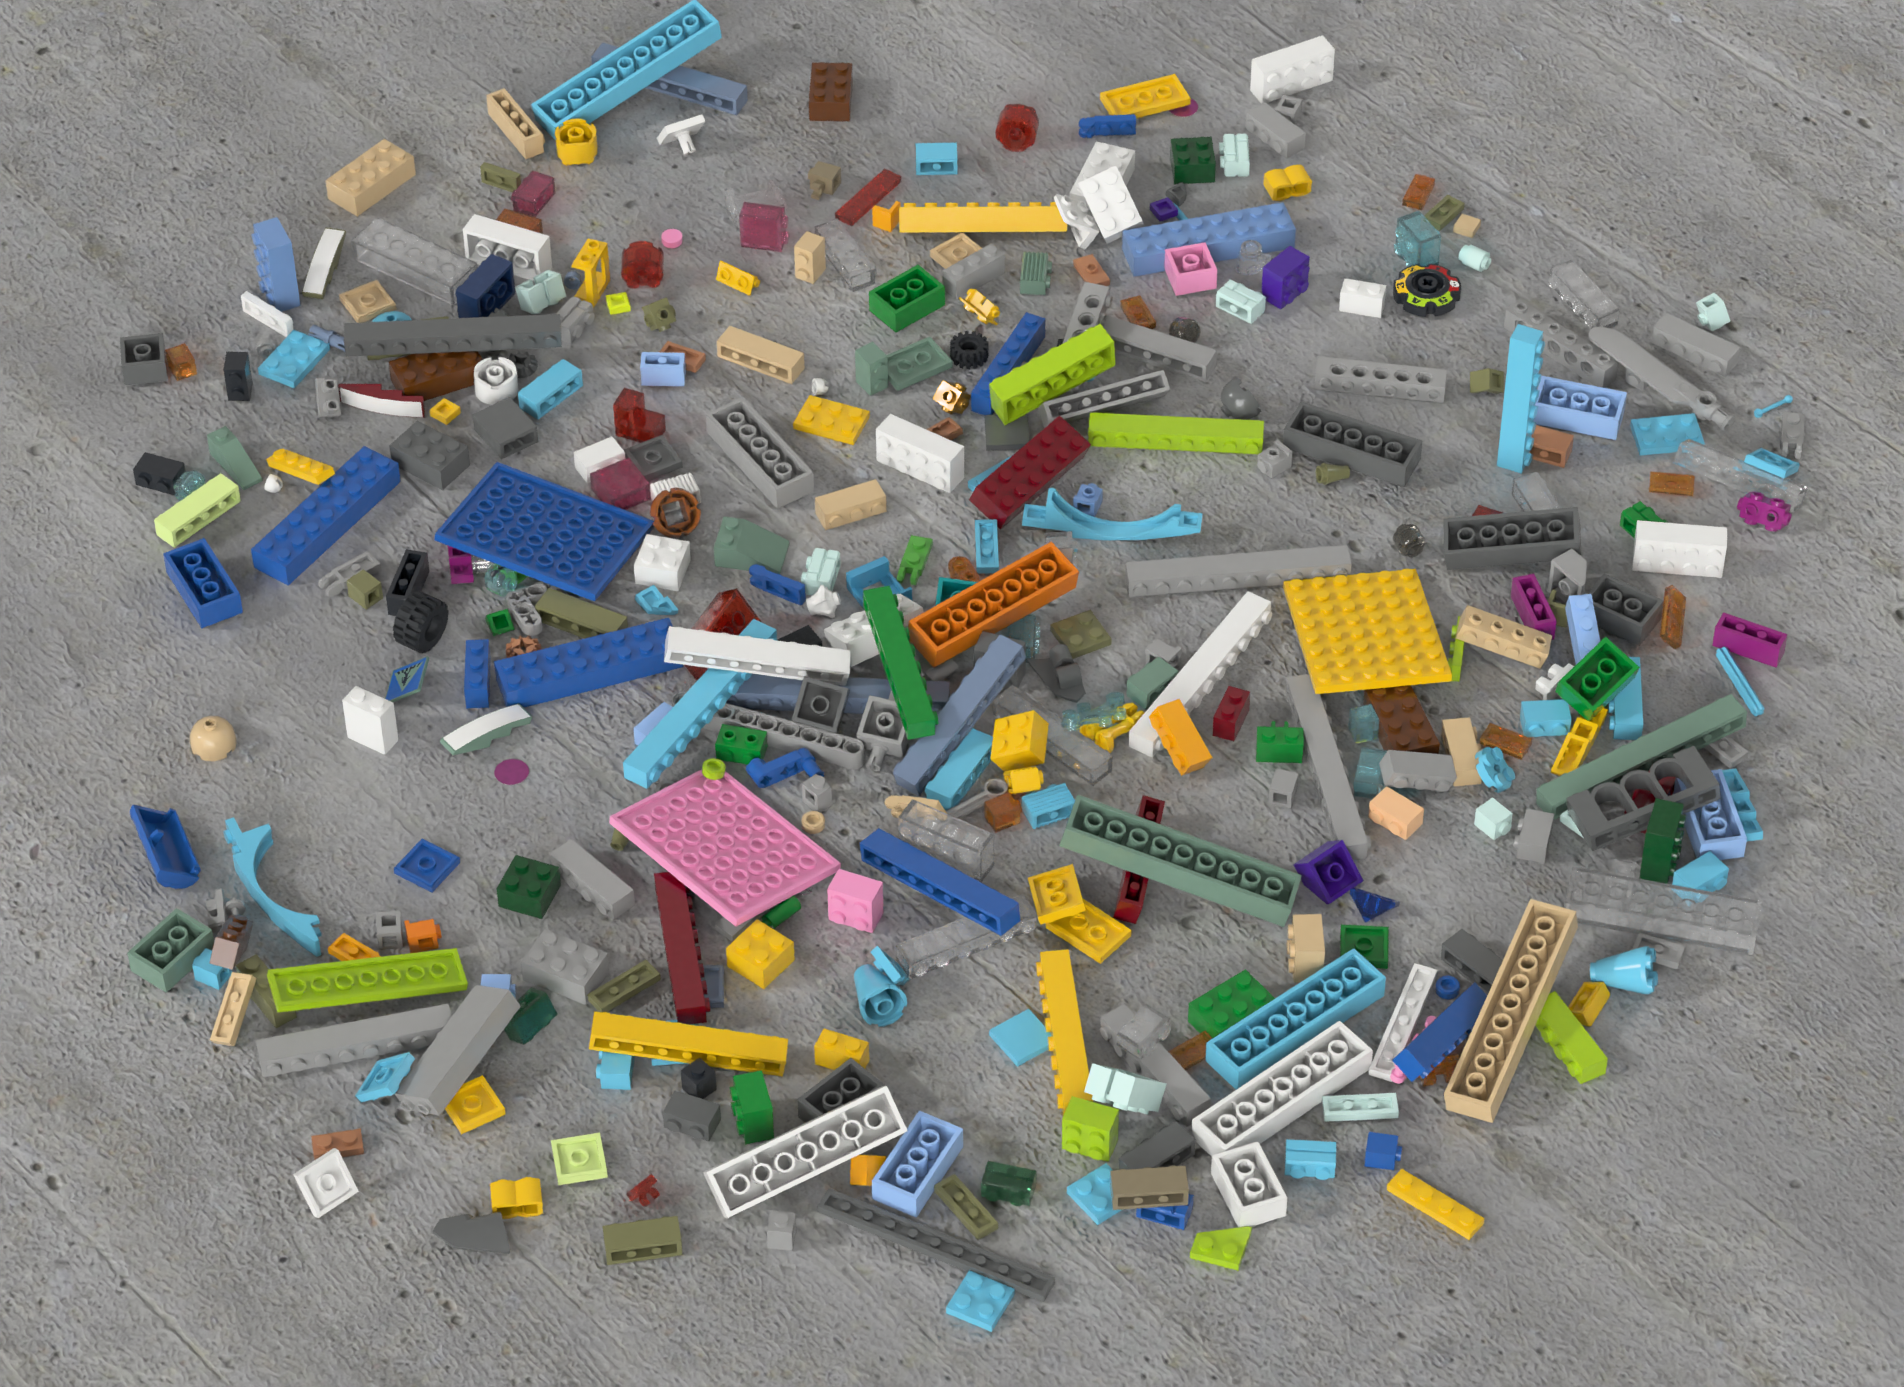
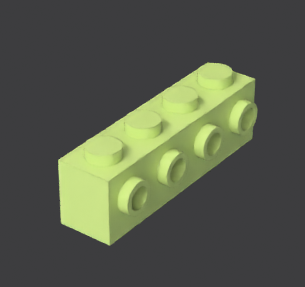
M220 473L155 518L154 523L157 536L175 548L241 502L238 485Z

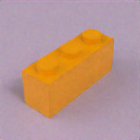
M1180 699L1160 705L1149 716L1151 725L1156 729L1161 738L1162 745L1167 749L1174 766L1178 769L1181 776L1204 768L1212 759L1209 750Z

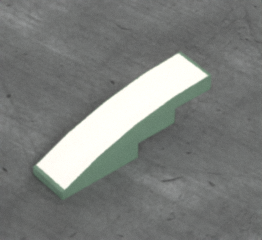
M520 704L501 708L457 728L441 738L440 743L453 756L488 748L492 739L510 736L512 728L530 724L532 716Z

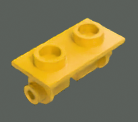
M720 260L716 276L717 281L749 296L752 293V288H757L760 285V280H758L757 276Z
M969 289L965 299L958 298L965 304L963 307L966 310L978 314V320L984 324L990 322L998 325L994 318L1000 315L999 307L986 299L977 289Z

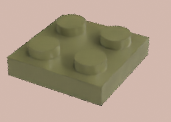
M1091 610L1050 624V631L1060 644L1068 646L1073 659L1111 645V637Z

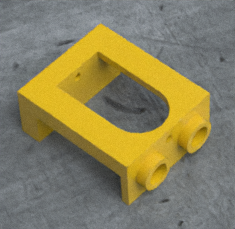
M588 238L571 265L572 268L584 270L585 279L574 297L581 299V301H587L595 307L610 282L608 243ZM600 257L602 272L596 271L597 263Z

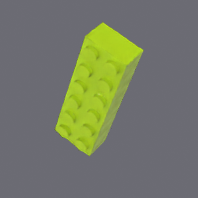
M1100 323L1095 327H1089L1084 333L1076 337L1069 338L1060 346L1051 348L1047 353L1032 358L1023 366L1011 370L1010 373L995 378L989 383L992 409L1003 424L1007 425L1040 407L1043 402L1053 400L1114 367L1116 363L1113 339Z

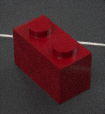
M1228 686L1213 717L1212 736L1235 741L1249 712L1250 691Z

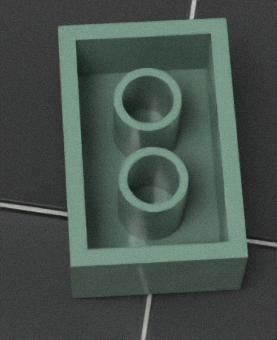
M176 908L127 952L130 969L133 973L167 993L193 969L194 959L198 955L200 956L205 948L213 950V932L209 927Z

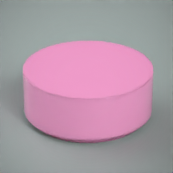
M677 229L665 230L661 235L662 244L667 248H677L683 242L682 233Z

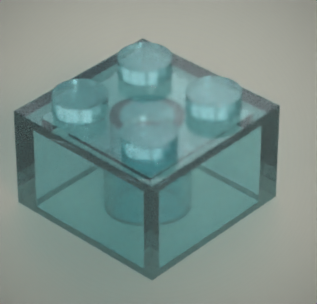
M1419 210L1397 218V228L1395 229L1396 241L1394 244L1396 254L1402 257L1408 267L1415 264L1420 266H1427L1428 264L1439 265L1441 234Z

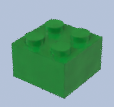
M762 1070L733 1076V1086L730 1087V1095L734 1102H731L733 1117L736 1116L737 1120H739L736 1121L738 1135H743L745 1145L773 1139V1107Z

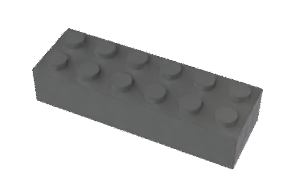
M1302 401L1285 426L1283 444L1292 451L1335 465H1347L1350 470L1405 487L1421 460L1423 441Z
M1578 507L1443 519L1444 558L1447 570L1550 562L1570 549L1575 550L1581 555V525Z

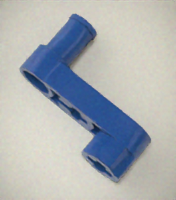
M807 748L795 750L768 763L763 759L754 758L746 766V772L759 788H766L802 771H805L810 778L815 774L824 777V772L816 764L815 757Z

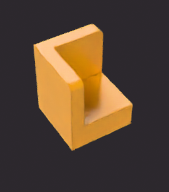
M896 201L890 209L875 205L872 208L873 226L892 232L899 223V207H901V202Z
M857 1155L851 1158L850 1185L872 1186V1180L885 1162L886 1156Z

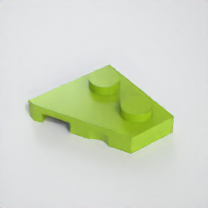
M1252 1227L1199 1232L1196 1234L1190 1250V1258L1238 1271L1252 1233Z

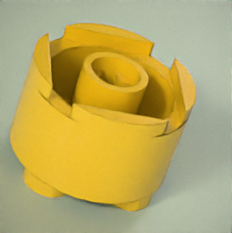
M570 119L563 122V126L560 128L559 126L556 128V150L558 157L562 160V164L569 166L572 164H591L594 162L598 147L596 128L592 123L589 125L583 119Z

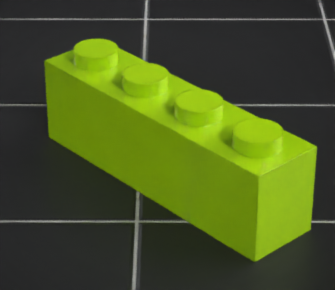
M1556 991L1549 993L1535 1025L1541 1032L1543 1040L1551 1045L1556 1057L1565 1063L1572 1077L1575 1076L1580 1084L1606 1074L1608 1060L1606 1055Z

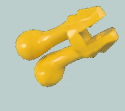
M1133 702L1123 704V706H1118L1115 712L1098 719H1090L1080 724V735L1087 743L1095 741L1097 751L1102 756H1107L1114 750V739L1129 732L1145 712L1143 710L1137 712L1138 706Z

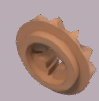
M520 635L518 639L511 638V642L506 644V656L509 658L525 654L521 649L522 646H525L526 653L541 650L542 647L537 638L532 639L530 635L522 638Z

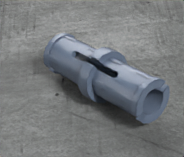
M315 324L312 325L309 331L313 332V334L309 333V336L322 340L324 343H329L330 346L345 352L344 337L337 335L336 331H328Z

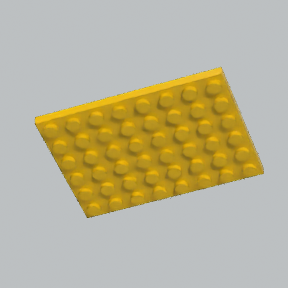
M1416 569L1347 575V577L1337 575L1335 577H1315L1313 579L1283 581L1284 593L1315 694L1452 681V673Z

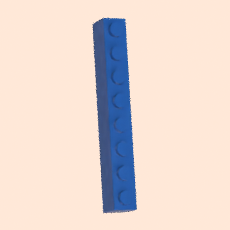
M878 828L860 842L861 859L863 862L1000 936L1021 921L1019 903L1014 899L999 893L997 890L984 885L980 881L969 877L960 870L954 869L943 861H939L890 833Z

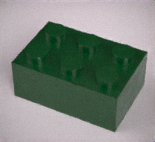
M1656 798L1646 830L1639 879L1667 885L1669 877L1674 876L1677 863H1674V861L1680 858L1682 846H1679V844L1682 843L1684 830H1680V828L1684 829L1687 815L1683 814L1684 804Z

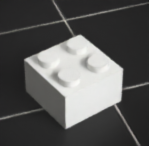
M646 534L634 564L635 584L655 585L656 588L679 591L691 561L690 542Z

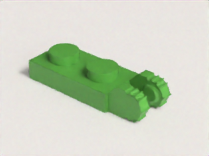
M911 535L898 571L897 581L899 583L903 582L907 573L911 574V585L917 584L919 576H922L933 546V539Z

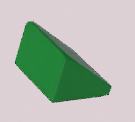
M508 609L487 614L485 617L493 636L515 630Z

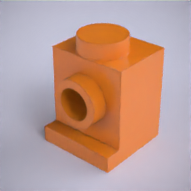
M433 919L409 923V920L404 921L410 953L439 948L438 938H442L440 925L434 924Z

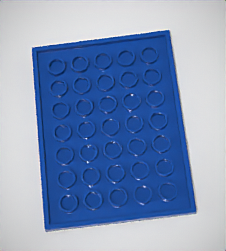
M496 462L437 530L435 541L595 602L641 545L646 534H650L654 529V521Z

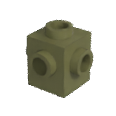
M667 297L642 307L645 324L647 327H650L651 331L658 329L659 332L671 328L670 323L676 321L675 309L669 304Z

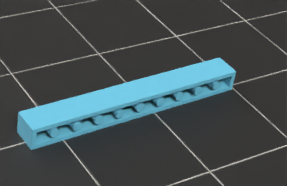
M755 619L738 635L778 641L775 628ZM708 668L623 762L624 778L648 789L653 782L659 779L661 773L672 765L678 754L684 752L687 744L699 735L700 730L705 724L711 722L714 714L725 706L726 701L737 693L745 680L747 681L752 674Z

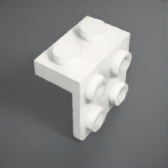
M1056 194L1054 200L1063 221L1070 225L1078 246L1086 250L1100 232L1089 205L1083 201L1073 200L1067 195Z

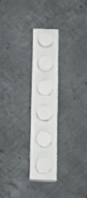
M1414 963L1369 1068L1370 1076L1392 1082L1390 1075L1395 1068V1063L1392 1059L1410 1041L1437 977L1436 969Z

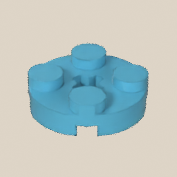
M1486 747L1478 751L1475 755V759L1479 757L1476 769L1482 781L1489 788L1494 786L1497 789L1495 790L1497 793L1508 789L1511 786L1512 780L1515 779V773L1512 768L1508 767L1501 749L1498 747L1493 749Z

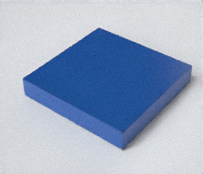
M422 838L394 867V874L433 893L460 864V857Z

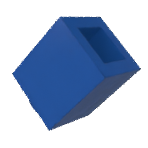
M1369 1132L1364 1166L1394 1170L1395 1161L1401 1160L1402 1146H1398V1136Z

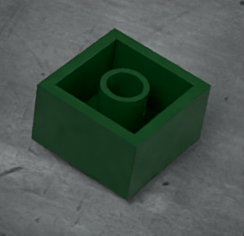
M1212 137L1171 139L1170 161L1174 184L1181 182L1184 184L1215 183L1216 161Z
M515 855L496 888L498 906L543 919L561 886L559 867Z

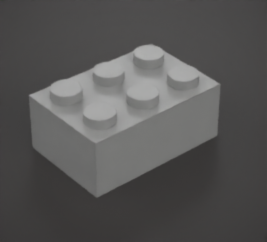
M544 929L521 961L524 981L584 1005L588 1003L587 994L597 989L610 972L608 953Z

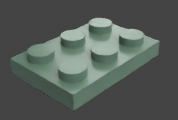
M927 337L887 355L888 381L897 391L953 368V361L931 337Z

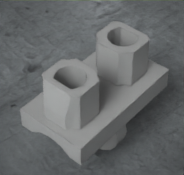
M316 378L318 418L340 417L338 378Z
M222 888L215 890L216 898L206 901V908L211 916L218 915L208 919V927L212 929L214 934L221 930L230 915H242L246 910L245 903L238 900L237 897L226 898Z

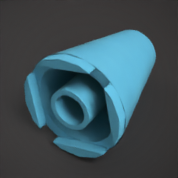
M865 964L860 966L854 973V981L862 1018L867 1024H877L879 1027L894 1023L903 1015L902 1010L904 1006H907V998L904 991L873 965Z

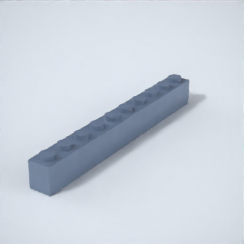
M752 674L747 681L745 680L737 693L732 695L726 703L752 710L794 711L803 680ZM848 678L846 686L838 685L850 690L844 713L863 714L869 695L889 699L891 692L888 679ZM926 681V693L931 695L933 702L932 711L938 712L948 702L950 682Z

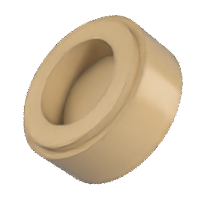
M810 811L802 816V829L805 832L817 834L825 828V817L822 813Z

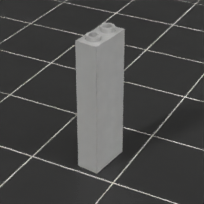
M480 985L474 986L399 1086L395 1095L403 1109L409 1112H422L426 1115H441L521 1007L510 990Z

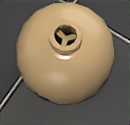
M220 716L201 718L194 724L190 732L189 741L192 753L194 755L196 753L204 761L222 760L227 757V753L231 750L233 752L236 748L237 741L233 726Z

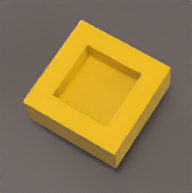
M445 398L430 409V416L445 425L461 414L460 407Z

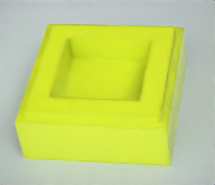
M626 292L605 295L610 315L631 311Z

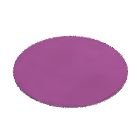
M1191 99L1190 105L1171 109L1169 112L1175 116L1188 117L1197 112L1198 104L1195 100Z
M517 759L502 761L496 766L494 771L495 778L500 783L506 785L519 784L529 774V768L526 763Z

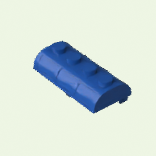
M132 805L130 817L138 832L158 883L167 888L183 889L197 882L201 869L176 810L170 808L168 812Z

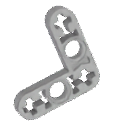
M541 581L509 592L506 595L507 607L524 634L530 636L537 635L542 631L543 627L541 617L534 607L548 588L561 591L564 594H568V591Z

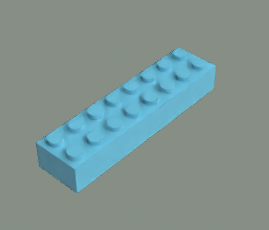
M1353 948L1206 1043V1062L1237 1090L1338 1021L1345 1022L1382 998L1385 994L1386 977Z

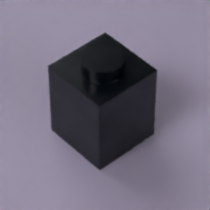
M700 1057L681 1070L682 1089L687 1094L704 1099L717 1090L715 1071Z

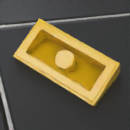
M1584 982L1569 1004L1568 1008L1582 1025L1591 1027L1609 999L1610 993L1605 983Z

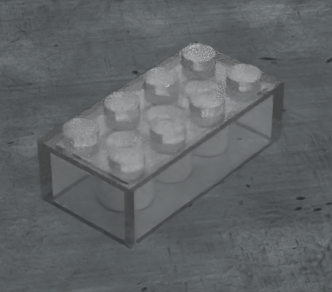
M914 799L911 800L898 817L900 840L926 852L939 861H943L954 869L960 870L969 877L982 882L994 867L993 833Z

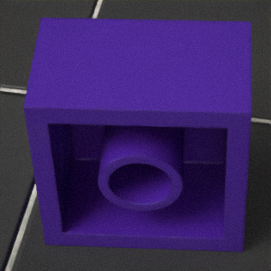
M1288 246L1263 266L1261 294L1266 297L1268 303L1282 309L1307 290L1310 270L1309 256L1292 246Z

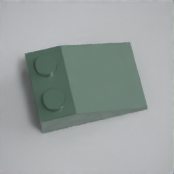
M724 516L714 545L715 566L749 571L750 566L757 564L764 566L768 571L781 574L790 542L746 519Z

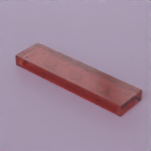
M883 169L835 212V219L853 226L901 183V176Z

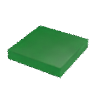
M1341 924L1340 957L1354 948L1375 968L1388 969L1389 927Z

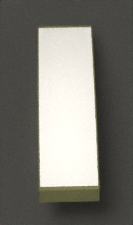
M325 227L302 290L303 297L324 299L327 285L331 283L334 269H337L346 230Z

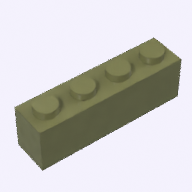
M551 588L547 589L535 605L542 623L584 639L628 628L627 616Z

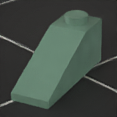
M226 426L207 434L210 455L243 490L263 481L237 437Z

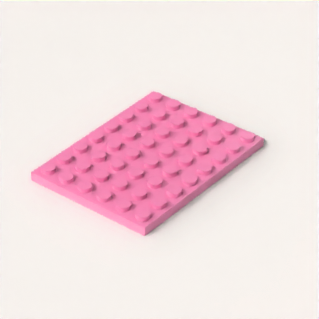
M701 769L610 816L609 823L734 926L746 922L833 875L841 867L839 861L726 771L723 778L711 780L703 776Z

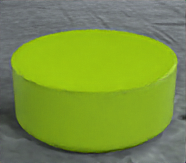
M707 759L703 762L702 774L708 779L718 780L724 777L726 766L719 759Z

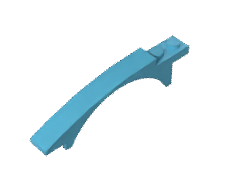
M1049 488L1046 506L1025 504L1022 526L1066 531L1065 537L1147 540L1199 533L1201 531L1202 513L1181 511V504H1174L1163 513L1148 519L1131 522L1109 521L1079 511L1066 502L1056 489Z
M234 817L225 820L227 830L223 831L226 842L233 845L232 852L235 871L251 897L268 917L293 940L316 957L321 956L318 937L322 936L319 928L312 927L320 923L317 915L294 912L278 905L266 896L257 883L256 875L259 864L267 850L274 844L270 825L266 824L242 833Z

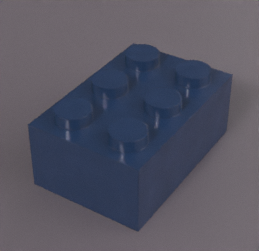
M490 254L486 260L481 262L480 266L469 275L468 279L456 289L455 295L459 318L489 317L491 312L495 311V308L501 310L516 294L513 262L494 254Z

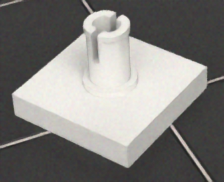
M703 114L665 126L657 137L659 145L679 140L684 155H688V152L689 154L695 152L696 149L690 136L697 134L705 123Z
M336 1148L331 1149L293 1174L314 1217L317 1218L359 1192L339 1150Z

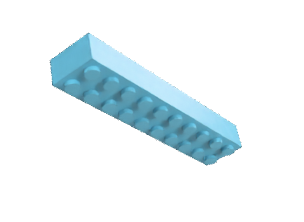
M692 0L532 103L531 106L535 120L555 141L556 128L563 126V122L566 120L583 119L586 120L587 124L591 123L721 39L719 21L697 0Z

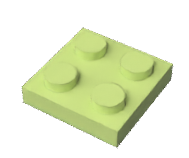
M600 1133L551 1140L558 1185L608 1177Z

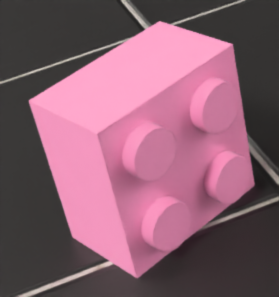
M1206 242L1165 249L1164 269L1176 296L1217 289V268Z
M838 869L827 889L829 920L860 931L873 933L884 913L883 882Z

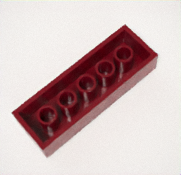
M1059 415L978 484L969 501L988 519H997V527L1001 530L1024 510L1025 504H1031L1081 461L1091 444Z

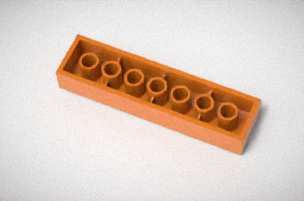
M1051 541L909 620V641L935 668L977 644L982 631L995 634L1075 589L1079 571Z

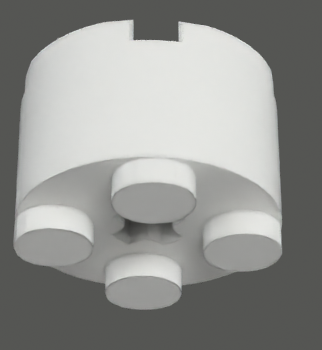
M492 357L480 361L475 366V393L480 401L493 405L508 397L513 400L518 395L517 371L515 364L511 360L504 357H499V360H492Z

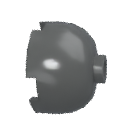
M1235 377L1221 391L1223 406L1220 408L1228 418L1232 416L1235 419L1250 420L1261 412L1258 408L1260 405L1249 389L1246 390L1244 387L1241 388L1239 386L1242 381Z

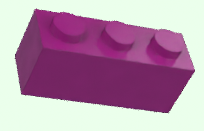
M1535 574L1514 577L1512 579L1511 598L1524 626L1552 635L1551 640H1554L1556 618Z
M1723 612L1715 626L1712 646L1717 648L1727 647L1729 652L1777 668L1785 652L1788 634Z

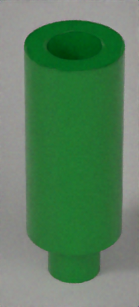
M795 896L784 900L763 915L762 922L775 929L801 909L799 900Z

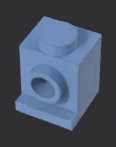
M1094 483L1082 484L1077 495L1073 498V507L1095 517L1102 504L1103 489ZM1082 504L1090 505V508L1082 507Z

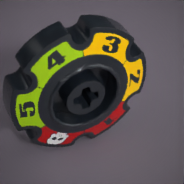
M1415 264L1401 270L1399 278L1394 279L1393 297L1395 302L1403 304V310L1410 314L1426 317L1427 314L1441 316L1452 311L1455 308L1456 301H1460L1461 283L1457 276H1451V270L1436 264L1420 266Z

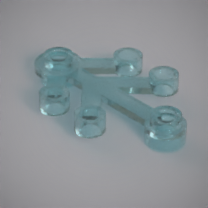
M1112 692L1107 694L1106 703L1092 710L1090 703L1084 702L1077 704V713L1076 710L1072 709L1063 711L1061 727L1066 728L1067 731H1077L1081 726L1099 723L1100 727H1108L1112 725V716L1114 720L1127 718L1126 709L1117 708L1125 704L1124 693Z

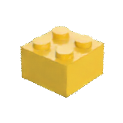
M1035 710L995 719L990 759L1004 772L1043 764L1045 762L1049 723Z
M756 919L726 947L727 967L762 989H765L795 960L794 941Z

